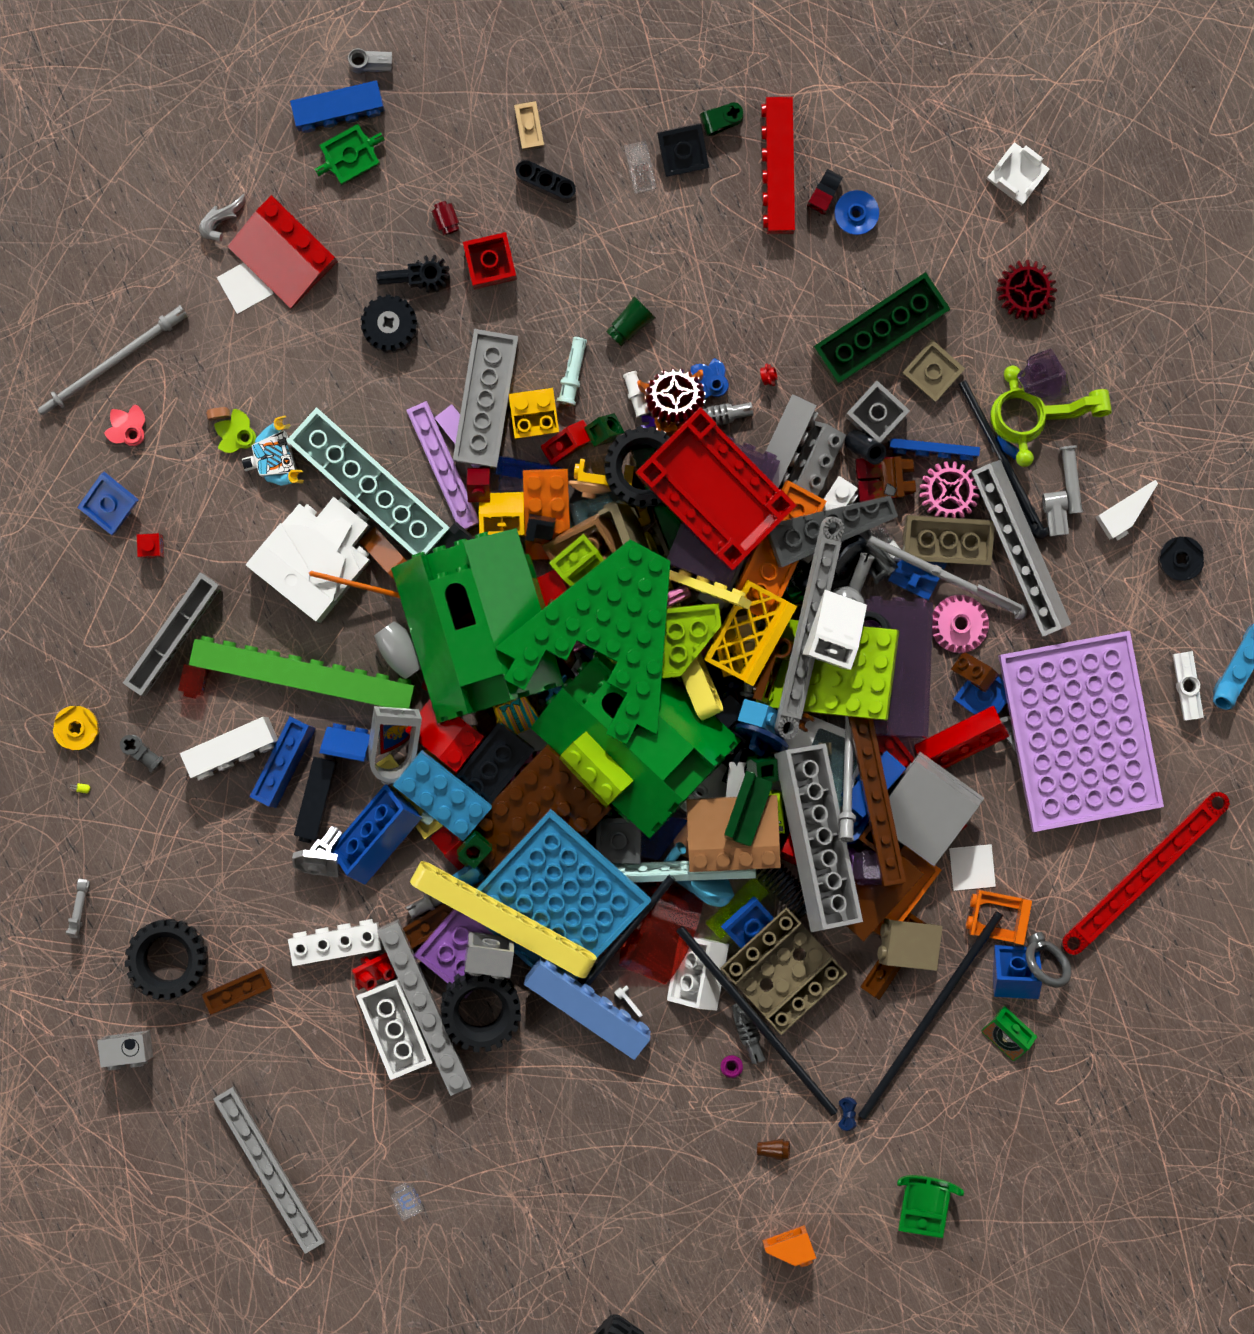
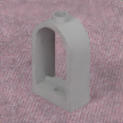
M374 706L367 757L373 774L383 784L392 785L416 757L422 721L419 709ZM380 724L411 726L407 757L400 766L393 769H384L375 764Z

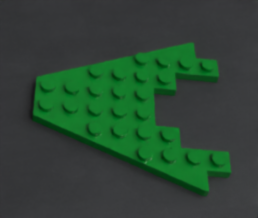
M631 539L628 540L496 647L495 650L514 659L504 680L524 691L545 651L566 661L576 641L617 662L606 683L625 692L626 695L605 734L625 745L636 725L656 734L658 731L670 560Z

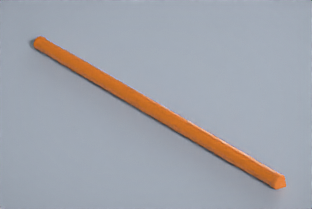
M315 571L309 572V575L312 577L400 598L399 593Z

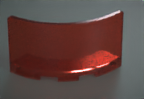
M663 881L653 882L646 889V894L651 897ZM671 885L641 922L639 928L632 933L621 947L619 966L662 984H667L680 967L689 950V946L676 930L683 925L694 938L702 912L703 901L694 893Z

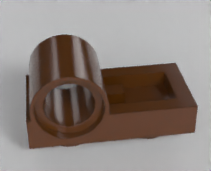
M966 652L961 654L951 668L954 673L971 682L985 693L999 676L992 667Z

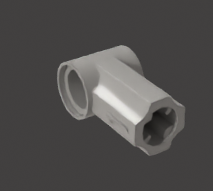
M357 48L353 49L348 55L349 68L354 73H392V52L364 51ZM356 57L364 59V63L361 65H355L352 61Z
M1066 491L1043 493L1042 503L1044 513L1047 515L1049 537L1068 535L1069 528L1066 512L1068 511V498Z

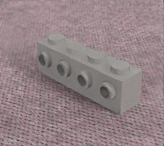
M814 421L787 480L818 496L824 487L829 471L833 468L834 460L843 446L846 434L826 423Z

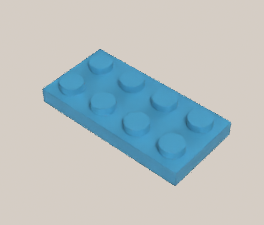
M423 750L420 751L393 783L397 790L462 841L466 839L492 808L490 803Z

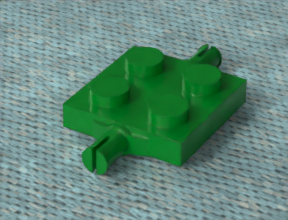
M359 124L319 145L325 155L326 163L314 169L319 177L331 170L342 186L380 165L373 146L385 141L381 132L368 138L361 130Z

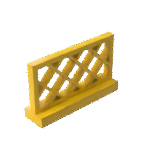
M747 580L741 591L746 593L745 598H747L746 595L750 587L758 591L759 599L752 601L751 606L761 603L763 614L752 618L750 608L749 610L746 609L748 619L737 623L735 615L738 610L743 608L733 605L704 660L754 686L797 606ZM771 599L778 601L779 604L775 611L767 613L765 601ZM765 618L767 626L763 631L756 633L754 621ZM750 623L752 634L741 638L739 626ZM735 628L738 639L726 643L724 636L726 631ZM754 638L756 646L752 651L745 653L743 641ZM739 643L742 654L730 658L728 646ZM724 648L727 659L719 662L713 660L712 657L715 651ZM743 658L745 666L741 673L734 671L732 661Z

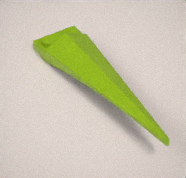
M583 533L553 558L549 564L568 585L572 586L604 561V558ZM680 676L674 677L678 682L682 683Z

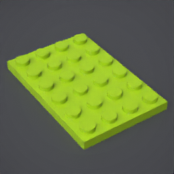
M790 619L780 638H786L794 643L799 620ZM863 626L858 651L851 670L842 669L815 659L803 712L888 721L899 630ZM788 644L782 646V655L788 652ZM782 660L768 704L758 700L756 702L779 709L789 661Z

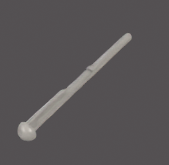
M872 535L868 539V544L1014 613L1015 619L1020 620L1027 615L1028 610L1023 603L1019 604L981 585L976 586L943 570L938 565H932Z

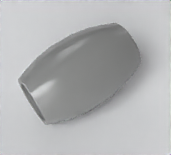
M394 621L374 635L382 657L401 677L407 679L421 669L412 636L400 624Z

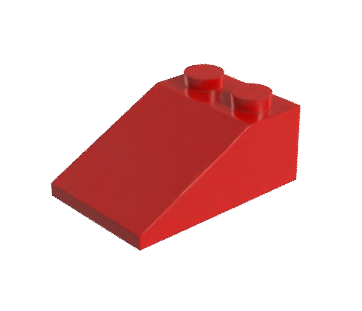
M430 699L420 711L422 721L418 742L451 769L458 772L485 739V736L461 717L437 723ZM408 726L405 730L409 735L411 733V726Z

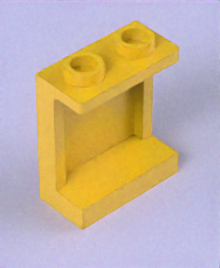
M580 459V464L575 463L574 479L581 482L609 486L605 475L585 473V459ZM625 465L624 478L632 486L634 466Z

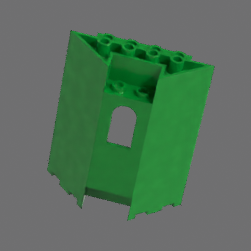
M517 528L488 535V532H483L475 535V539L467 540L465 538L453 542L454 546L447 549L446 545L433 548V553L425 555V552L414 554L412 559L391 568L437 723L564 685L556 660L559 657L545 651L526 689L523 691L504 680L514 659L495 650L500 643L546 607L530 554H524ZM459 583L465 587L476 621L475 625L459 630L455 629L446 599V590L449 585Z
M595 651L592 654L593 659L589 663L585 661L578 668L577 672L579 674L574 679L570 677L562 685V689L558 694L550 697L546 702L548 706L531 726V729L560 756L576 739L587 732L634 780L611 803L612 808L628 823L631 821L650 839L676 813L699 785L721 765L741 740L715 716L702 721L694 709L687 690L673 677L661 679L658 731L656 734L639 726L631 734L626 745L606 735L605 733L613 718L603 710L602 700L609 693H617L622 698L625 697L626 693L606 683L615 664L604 655Z

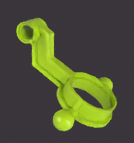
M1011 365L1004 370V378L1009 382L1010 391L1001 394L995 400L991 408L990 420L995 432L1001 438L1018 444L1019 452L1016 455V462L1021 467H1028L1033 463L1034 456L1028 450L1027 443L1035 440L1041 434L1046 420L1078 418L1088 412H1091L1093 417H1105L1112 413L1107 389L1091 391L1088 394L1089 396L1070 404L1045 406L1036 393L1028 389L1019 388L1018 381L1021 378V370L1017 366ZM1012 398H1021L1030 402L1038 415L1036 427L1026 432H1018L1009 428L1001 416L1002 404Z

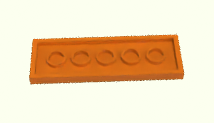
M789 480L785 481L781 489L797 505L783 520L820 512L827 502ZM766 536L753 549L735 589L741 591L746 581L749 580L782 598L798 561L784 567H778L770 542ZM750 587L746 595L747 599L750 601L758 600V591ZM775 599L765 601L767 613L775 611L779 602ZM761 603L750 606L752 615L759 616L763 614Z

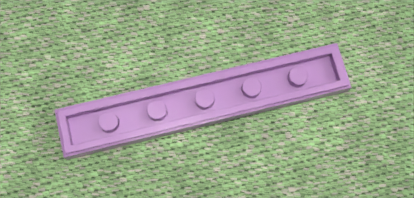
M427 401L407 409L406 411L455 521L465 530L479 525L477 513L472 502H468L466 488Z

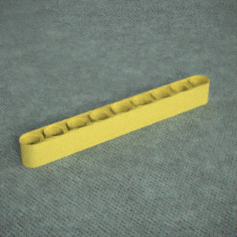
M645 532L644 535L650 550L659 554L652 536L649 532ZM669 580L668 593L674 590L671 580ZM678 602L668 608L681 607V604ZM700 652L681 677L698 717L704 721L722 712L723 705Z
M421 861L410 880V883L420 891L577 977L586 978L597 960V957L589 950L428 862Z

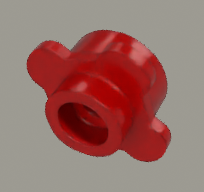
M766 363L765 367L760 368L762 382L764 385L775 386V380H778L777 371L771 364L768 365Z

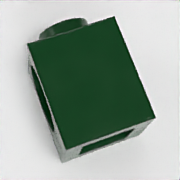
M615 413L598 417L584 427L594 447L611 443L619 435L621 436L625 433Z
M474 830L457 849L458 860L464 866L468 867L470 865L475 869L492 851V844ZM470 847H477L480 851L476 855H470L467 853V850Z

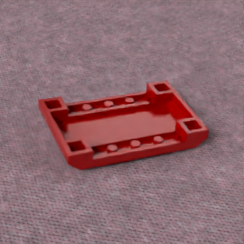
M700 407L635 473L730 570H734L797 505L716 425L717 423Z

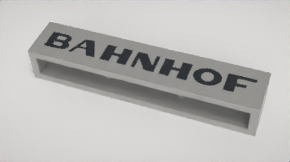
M200 572L128 674L123 684L140 696H146L222 586Z

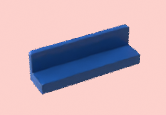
M289 716L250 795L251 798L268 807L277 808L315 732V727Z

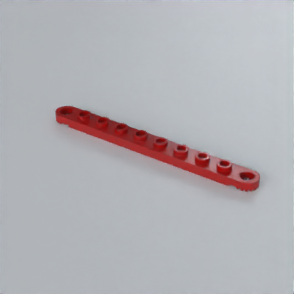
M1222 792L1209 794L1062 938V948L1064 951L1076 955L1093 942L1227 811L1230 805L1228 796ZM1219 796L1223 799L1224 804L1221 809L1217 810L1212 806V800ZM1071 937H1076L1079 940V947L1075 950L1069 949L1067 941Z

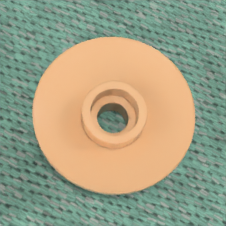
M568 481V485L582 492L583 498L595 499L596 494H604L611 491L610 487L606 485Z

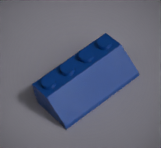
M385 784L332 847V854H338V863L348 877L365 885L419 823L422 817L410 802L390 785Z

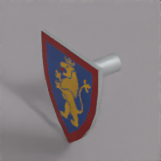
M380 724L379 754L389 752L410 739V735L405 732L408 726Z

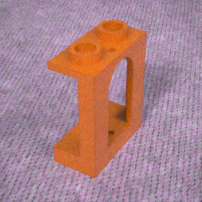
M976 889V894L972 893L970 907H973L972 915H968L966 921V929H969L968 933L979 936L986 926L977 920L980 905L990 903L1016 908L1018 913L1014 931L996 927L989 938L1024 945L1032 900Z

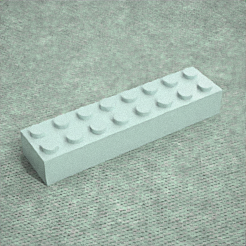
M317 407L286 440L412 555L425 552V555H427L449 530V526Z

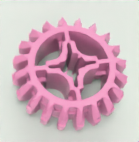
M945 461L943 462V469L939 464H936L935 469L937 472L932 469L927 471L931 478L923 476L922 480L927 482V485L921 484L919 488L926 490V492L920 493L919 497H927V500L922 502V506L930 504L931 507L927 512L931 513L933 510H936L937 512L934 517H939L940 514H943V517L950 515V518H956V514H958L959 518H964L963 510L967 514L972 512L968 505L972 507L977 506V503L972 498L978 499L980 497L979 494L973 493L974 490H979L977 485H972L975 482L974 477L972 479L968 477L972 470L970 469L966 473L963 472L965 469L964 464L959 469H956L957 462L954 461L951 468H949V463ZM954 474L959 478L955 482L950 483L942 479L940 475ZM934 481L938 484L937 486L941 491L940 496L936 500H934L932 495ZM963 483L967 487L965 502L959 494V487ZM957 484L952 492L954 497L949 495L942 499L947 491L945 487L948 486L950 488ZM950 500L957 504L959 508L945 509L940 505L944 501Z

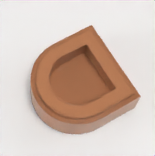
M227 407L213 408L206 412L208 421L231 417L230 409Z

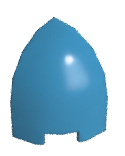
M470 865L463 867L452 875L470 886H474L486 879L478 867L473 869Z

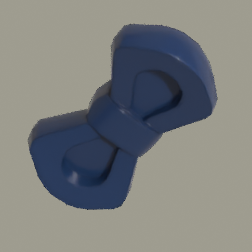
M844 1097L839 1101V1105L843 1110V1118L838 1125L844 1131H851L857 1126L854 1119L856 1115L854 1110L857 1102L851 1097Z

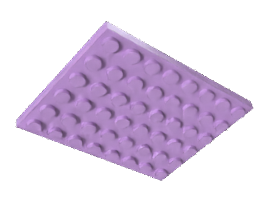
M1130 631L998 655L1032 832L1164 807Z

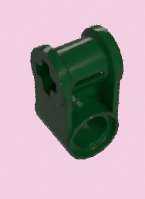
M732 102L702 112L699 116L706 135L712 136L740 124L743 120V108L741 105ZM730 110H734V112L737 113L736 119H733L732 116H729Z

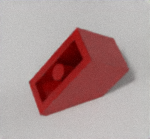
M584 420L566 427L540 446L551 465L591 442L584 428L587 426Z

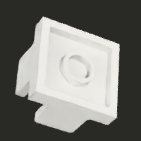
M1014 142L988 176L987 180L1022 206L1050 169L1042 163L1043 158L1029 147L1021 148Z

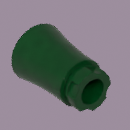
M634 296L623 312L612 323L613 326L606 332L620 346H623L627 340L629 341L656 317Z

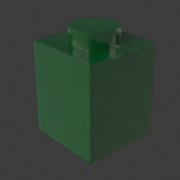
M768 753L761 757L758 755L746 756L747 771L755 773L756 777L770 782L779 781L778 763L775 757Z

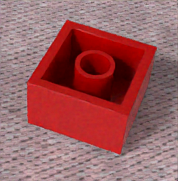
M506 232L463 242L474 290L517 280Z

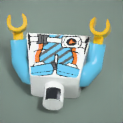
M286 416L276 417L274 423L266 427L255 439V444L251 445L254 455L242 458L245 471L257 468L259 475L264 477L267 482L280 486L304 482V480H298V474L303 471L296 468L290 443L286 441L288 439L287 432L281 431L290 428V424L283 425V419Z

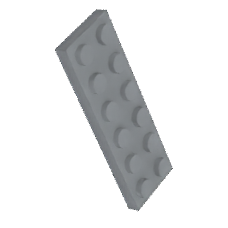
M474 329L453 461L497 468L518 336Z

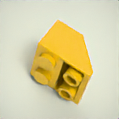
M553 388L509 394L515 439L559 433Z
M524 492L490 493V502H479V534L488 532V535L517 528L519 537H525Z

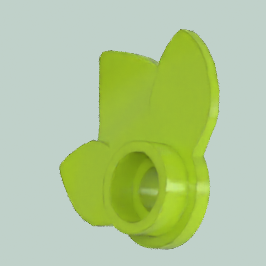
M233 409L231 421H219L214 424L217 434L223 439L218 446V449L223 452L234 453L240 448L248 449L252 447L251 445L255 444L256 434L250 428V419L244 412L238 409ZM244 434L249 435L247 442H243L241 439Z

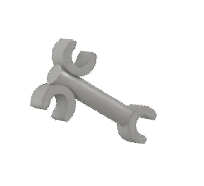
M79 878L77 882V895L73 915L68 920L69 928L66 930V935H69L70 938H80L79 931L80 927H82L80 920L90 883L86 879Z

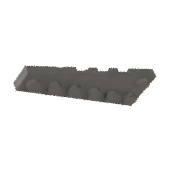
M884 496L782 520L767 537L778 567H784L814 554L820 525L827 517H837L842 520L844 533L842 534L841 541H844L898 517L891 496ZM832 522L828 525V531L831 535L836 531V524Z

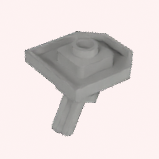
M332 826L321 841L318 839L310 850L294 852L292 857L293 868L307 874L338 878V854H332V847L341 837L342 832L337 827Z

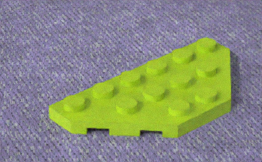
M719 603L667 608L662 678L681 676L721 627Z

